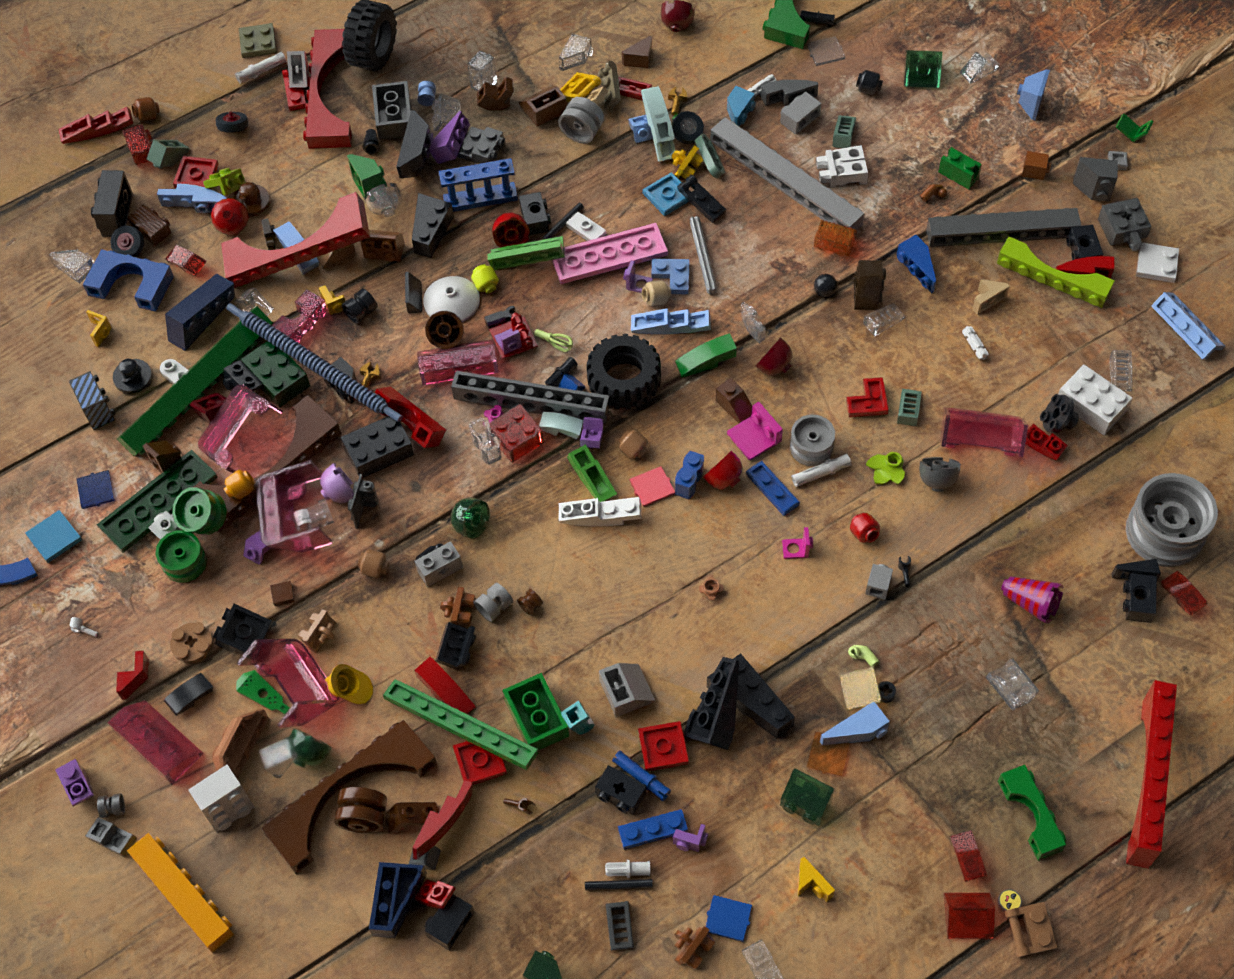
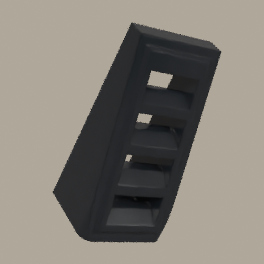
M1157 559L1117 564L1111 575L1112 578L1128 580L1130 574L1134 573L1157 576L1158 580L1161 572Z

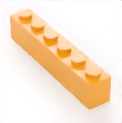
M147 833L130 847L127 852L211 953H213L234 935L229 929L233 925L224 915L221 918L217 915L218 907L211 899L206 902L202 897L205 892L197 883L194 886L190 883L189 880L192 877L183 867L179 870L175 865L179 861L171 852L166 854L163 851L165 845L158 836L153 839Z

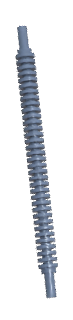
M231 303L227 305L226 309L239 317L242 325L292 356L324 379H327V381L339 387L376 413H385L397 422L402 420L403 416L388 407L389 405L382 397L370 391L353 378H350V376L252 312H243Z

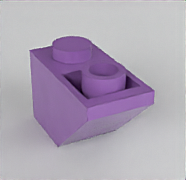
M76 759L55 769L73 807L94 796L90 781L83 767Z

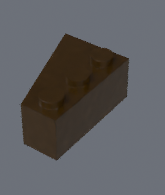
M859 260L857 271L855 272L857 277H854V310H877L878 302H882L886 268L882 267L881 260Z

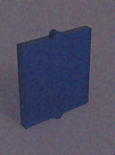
M109 470L95 474L92 472L90 475L76 478L82 509L93 506L99 507L101 504L115 501Z

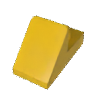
M803 856L799 864L798 896L812 886L814 894L819 899L823 898L828 902L834 896L835 889Z

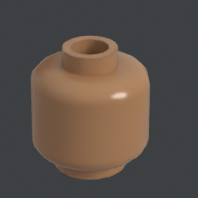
M627 430L618 441L620 443V451L630 459H635L637 456L642 458L648 451L646 448L648 440L637 430H632L631 432Z
M368 549L365 553H361L357 567L360 568L361 574L378 579L382 573H387L389 562L386 561L387 557L384 553Z

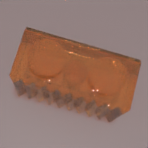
M821 220L814 237V247L821 251L835 252L839 256H850L856 240L857 230Z

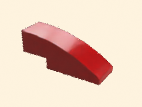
M1114 256L1079 258L1056 266V270L1071 274L1098 273L1111 279L1114 271Z
M431 656L414 670L416 677L431 691V694L437 700L467 715L476 708L464 691Z

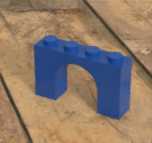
M101 249L83 283L87 295L105 299L113 283L118 278L126 274H138L143 277V280L134 296L139 308L156 312L174 278L170 265Z

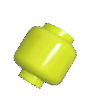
M482 264L473 270L471 279L479 292H486L488 294L496 290L499 279L492 266Z

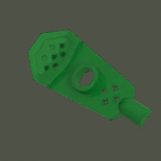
M255 670L243 673L236 681V691L239 694L248 697L271 711L278 709L283 714H287L290 710V707L283 703V697ZM262 692L268 693L265 698L260 697Z

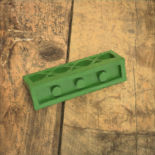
M560 236L491 249V253L487 254L488 262L494 270L564 258V238Z

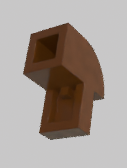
M506 76L498 87L485 82L477 92V106L490 111L508 108L510 106V97L514 92L513 79Z

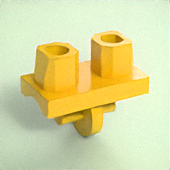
M695 145L687 157L685 150L673 152V165L677 166L680 164V167L674 174L677 178L682 176L686 179L695 173V170L688 166L689 163L696 168L702 163L703 158L696 153L699 148Z

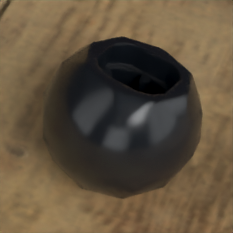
M821 274L814 281V290L819 296L830 297L837 290V281L830 274Z

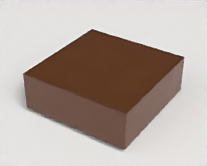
M291 581L270 585L274 606L295 602Z

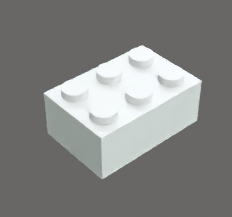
M1084 364L1060 388L1058 393L1059 395L1070 397L1074 403V411L1078 413L1079 418L1103 435L1126 413L1132 401L1131 396Z
M225 765L188 789L216 833L230 827L236 819L247 816L251 809L254 808L228 765Z

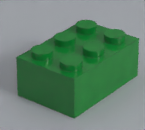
M542 672L502 690L505 703L526 744L539 751L570 737L568 725L560 713L561 711Z

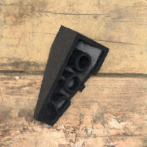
M722 657L710 678L711 685L707 692H702L700 696L701 703L697 710L693 709L689 715L683 736L729 750L736 723L739 676L738 660Z

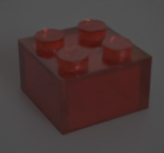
M521 404L488 423L490 437L511 463L544 443L543 430Z

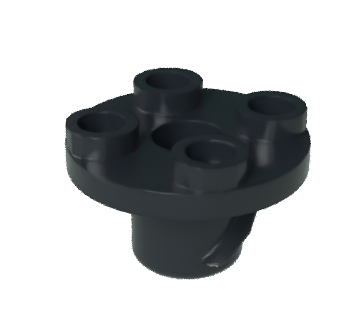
M124 359L113 372V382L116 388L125 395L140 392L152 383L151 368L145 361L140 359Z
M1055 394L1052 396L1046 409L1040 414V421L1043 422V427L1046 431L1058 433L1064 428L1073 429L1078 424L1079 415L1074 411V403L1070 397Z

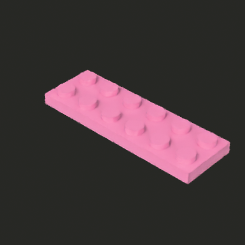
M657 223L564 247L565 257L553 259L552 262L560 284H565L627 267L631 260L638 264L668 256V250Z

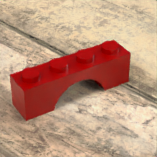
M383 387L376 389L375 394L385 399L389 405L388 407L403 416L401 422L412 430V439L424 448L439 446L447 429L394 388Z

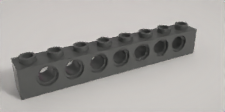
M462 371L455 372L451 386L455 400L491 406L500 405L503 408L539 414L555 412L570 415L581 420L584 417L601 418L605 425L610 410L608 395Z

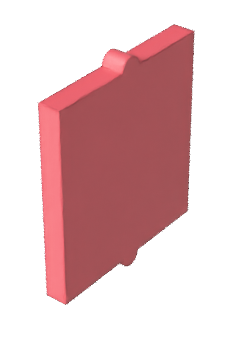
M661 466L629 479L635 490L634 494L640 497L643 507L675 494L670 478L666 476Z

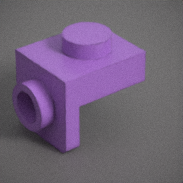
M584 417L580 446L586 444L588 448H600L603 437V419Z
M259 530L246 539L244 557L257 564L262 563L264 553L276 545L277 538Z
M701 824L698 835L676 829L673 836V844L683 851H689L690 849L699 852L700 846H705L708 838V833L705 832L706 825Z

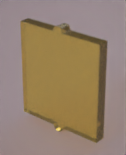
M874 667L862 670L855 669L854 672L840 675L847 711L864 708L873 701L876 704L882 703Z

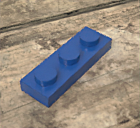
M682 809L618 826L624 850L673 837L676 829L688 832Z

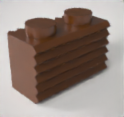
M142 205L127 217L131 227L139 230L143 237L154 246L172 233L169 221L165 217L160 218L152 207L148 208Z

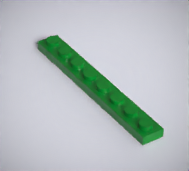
M394 679L383 694L385 700L525 770L529 768L539 754L538 749L399 680Z

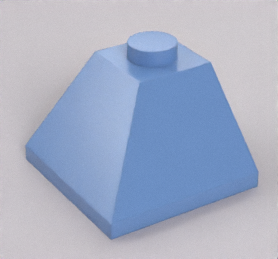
M1047 69L1026 77L1024 84H1020L1017 95H1020L1018 103L1032 120H1036L1050 72Z

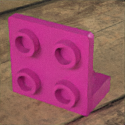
M760 402L752 406L751 417L727 431V435L749 461L782 442L783 429Z

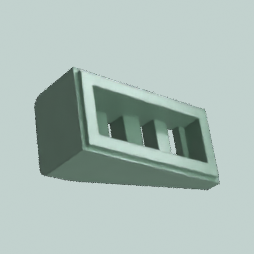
M838 116L833 135V147H851L856 117Z
M902 388L897 418L898 424L917 426L922 391ZM905 395L915 396L917 398L905 397ZM904 400L916 402V404L904 402ZM904 406L914 407L915 409L905 408Z

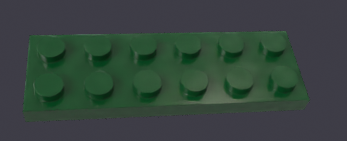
M190 450L96 525L124 553L151 531L148 527L154 523V518L159 513L167 511L172 514L174 501L183 490L195 486L200 481L203 484H210L218 476L193 450Z

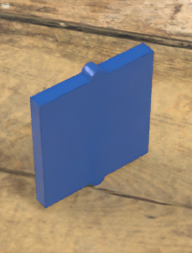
M713 895L710 910L707 911L706 927L710 930L708 933L743 942L747 926L750 925L748 920L752 905Z

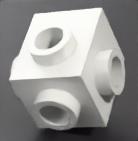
M167 511L159 513L154 518V523L148 527L159 539L170 532L182 530L174 522L173 515Z

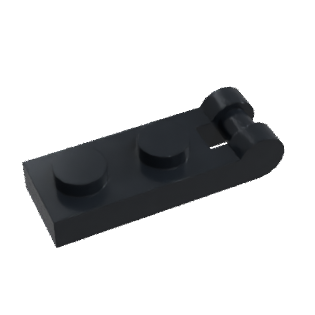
M690 175L686 178L685 182H681L677 186L678 191L711 223L715 222L726 212V208L698 183L695 176Z

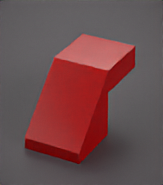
M144 650L135 651L134 671L117 672L116 692L121 700H126L148 679L149 658Z

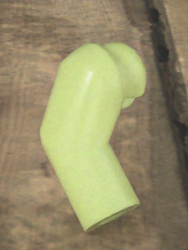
M853 645L848 650L852 658L866 660L871 668L880 662L867 646Z

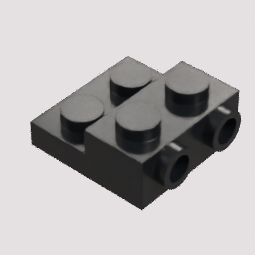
M233 603L232 608H226L222 616V620L225 621L223 626H218L213 635V638L216 639L214 644L232 653L237 651L254 659L272 620Z

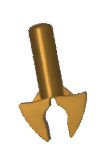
M676 87L668 93V100H673L672 116L678 114L681 101L687 102V93L683 87L682 93L679 96L676 94Z
M371 362L366 363L360 368V375H364L361 384L368 388L372 379L380 380L381 375L378 364H376L374 371L370 373Z

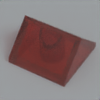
M990 893L943 894L947 939L994 938L995 906Z

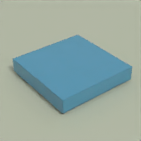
M672 172L642 189L645 197L663 216L689 202L678 191L677 186L681 181Z
M60 510L25 532L47 563L82 541V538Z

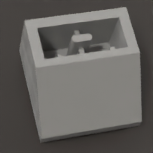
M617 663L599 670L600 683L615 717L655 702L639 664Z

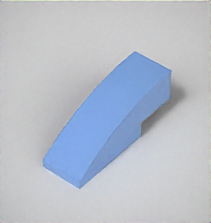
M290 222L273 230L284 248L304 240ZM316 257L310 261L298 264L297 267L303 275L318 267L319 260Z

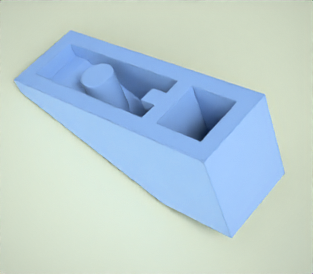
M873 701L823 733L820 738L821 746L871 741L875 737L879 739L888 732L887 729L890 721Z

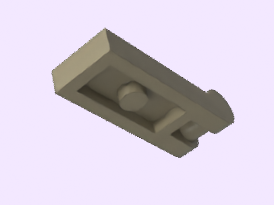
M608 61L605 68H601L598 71V75L601 78L602 87L604 86L608 90L604 106L606 109L612 110L621 101L617 66L613 61Z

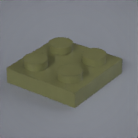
M273 23L239 28L242 58L277 53Z

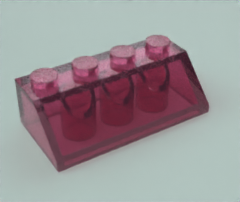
M493 339L460 344L450 349L436 348L417 352L422 385L452 381L456 371L480 375L499 373Z
M146 700L123 707L107 722L123 741L171 785L203 755L199 748Z

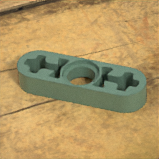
M701 134L695 139V143L699 148L708 171L714 178L718 179L725 173V169L711 140L705 134Z

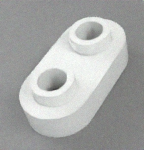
M173 359L165 360L160 365L162 376L172 384L177 382L188 371V369Z

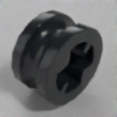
M888 681L881 682L876 690L877 699L883 703H889L894 699L896 694L894 684ZM884 688L888 689V696H884V692H882Z

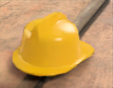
M346 664L337 665L333 668L330 676L325 679L328 689L333 696L354 704L366 703L373 694V686L369 677L365 673Z

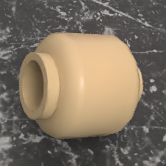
M662 280L647 282L645 287L642 288V299L649 306L664 305L667 303L668 298L671 297L670 287Z

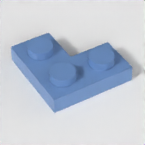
M652 259L651 278L670 279L671 294H688L689 259Z

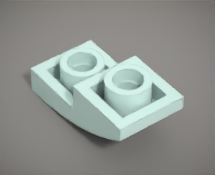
M543 412L538 429L554 436L560 432L577 439L580 435L583 420L566 414Z

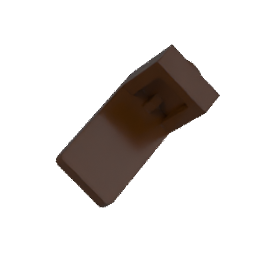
M436 802L396 803L385 816V823L388 826L389 834H398L406 825H424L430 811L438 813Z

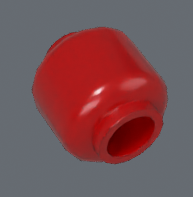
M861 513L852 518L850 531L860 542L871 543L880 535V524L869 513Z

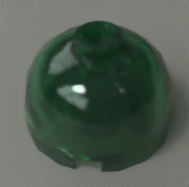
M467 497L459 500L451 512V524L458 534L471 539L479 537L486 528L483 526L485 521L489 522L490 518L488 504L478 498Z
M296 728L291 732L287 742V750L294 758L293 763L303 768L306 765L316 766L321 764L327 758L332 748L325 742Z

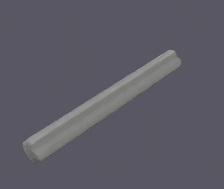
M698 216L691 217L690 226L708 294H715L717 286L700 218Z

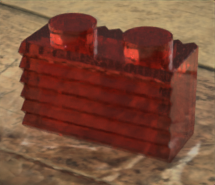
M143 124L127 128L126 130L123 129V135L135 164L139 165L148 162L147 157L152 142L149 141L152 139L149 129L145 130Z

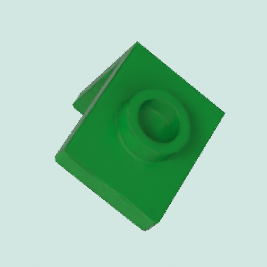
M1124 113L1121 115L1116 128L1132 142H1135L1148 134L1154 121L1150 120L1139 127Z

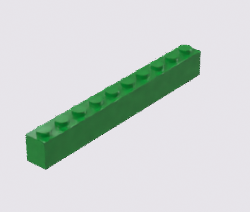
M258 306L250 311L270 325L273 324ZM239 321L128 427L117 440L133 456L138 453L140 455L145 453L143 445L150 443L152 440L157 441L163 435L161 431L166 426L170 428L177 422L175 417L180 413L182 415L191 408L189 404L204 395L202 391L208 387L210 389L218 382L216 378L220 374L224 376L225 367L229 366L233 361L241 360L245 356L243 352L247 348L251 350L258 343L256 339L259 335L242 325L241 321Z

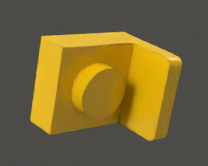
M326 285L319 287L321 299L329 314L341 312L343 310L341 305L346 301L344 295L335 297L333 291L329 292Z

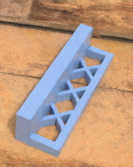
M1164 292L1152 304L1151 307L1203 360H1206L1215 350H1222L1225 347L1174 293Z

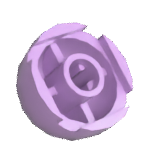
M333 463L323 472L320 478V484L323 488L320 492L326 500L332 499L336 503H346L353 499L354 493L350 487L353 482L340 467L336 468V463Z

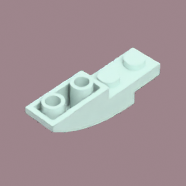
M659 86L643 89L641 94L648 126L651 127L658 162L672 159V154L675 151L673 142L675 138Z

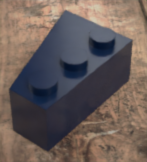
M379 862L369 931L373 937L396 938L427 875L424 865Z

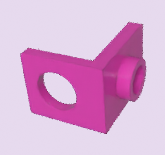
M804 527L802 539L782 540L784 559L809 557V550L813 549V538L809 536L808 527ZM790 544H795L799 547V551L797 553H790L787 547Z

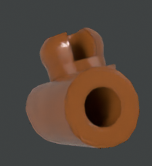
M932 184L920 195V198L924 202H927L933 195L943 198L946 196L947 190L943 185Z

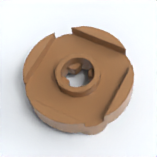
M201 622L184 624L174 629L171 634V651L175 658L184 661L186 664H196L206 659L207 654L214 645L212 634ZM190 640H197L193 647L187 645Z

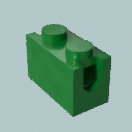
M951 147L948 150L947 157L943 155L941 158L938 173L969 190L979 179L982 164Z

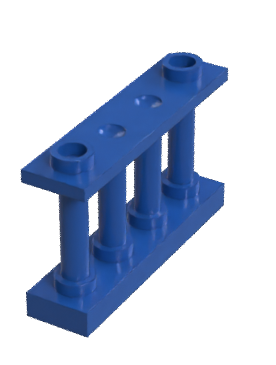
M512 159L439 171L441 187H447L448 194H443L444 201L452 203L453 212L517 201L518 196L515 183L509 182V176L515 175ZM502 177V184L491 185V179ZM484 181V187L473 189V182ZM454 185H466L465 191L455 192Z

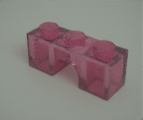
M308 289L295 301L297 311L301 315L295 319H289L282 315L272 325L298 343L313 328L314 324L324 317L327 311L325 300Z

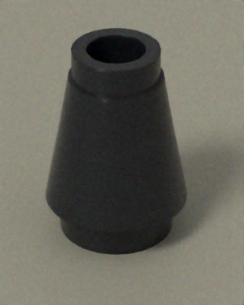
M374 129L366 131L362 145L363 150L369 155H374L380 150V143Z

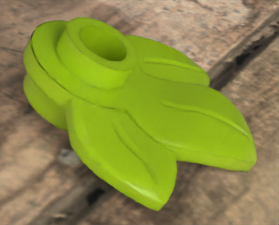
M890 452L886 456L877 454L866 462V466L875 470L873 477L875 484H886L890 480L899 484L905 476L902 468L904 461L897 452Z

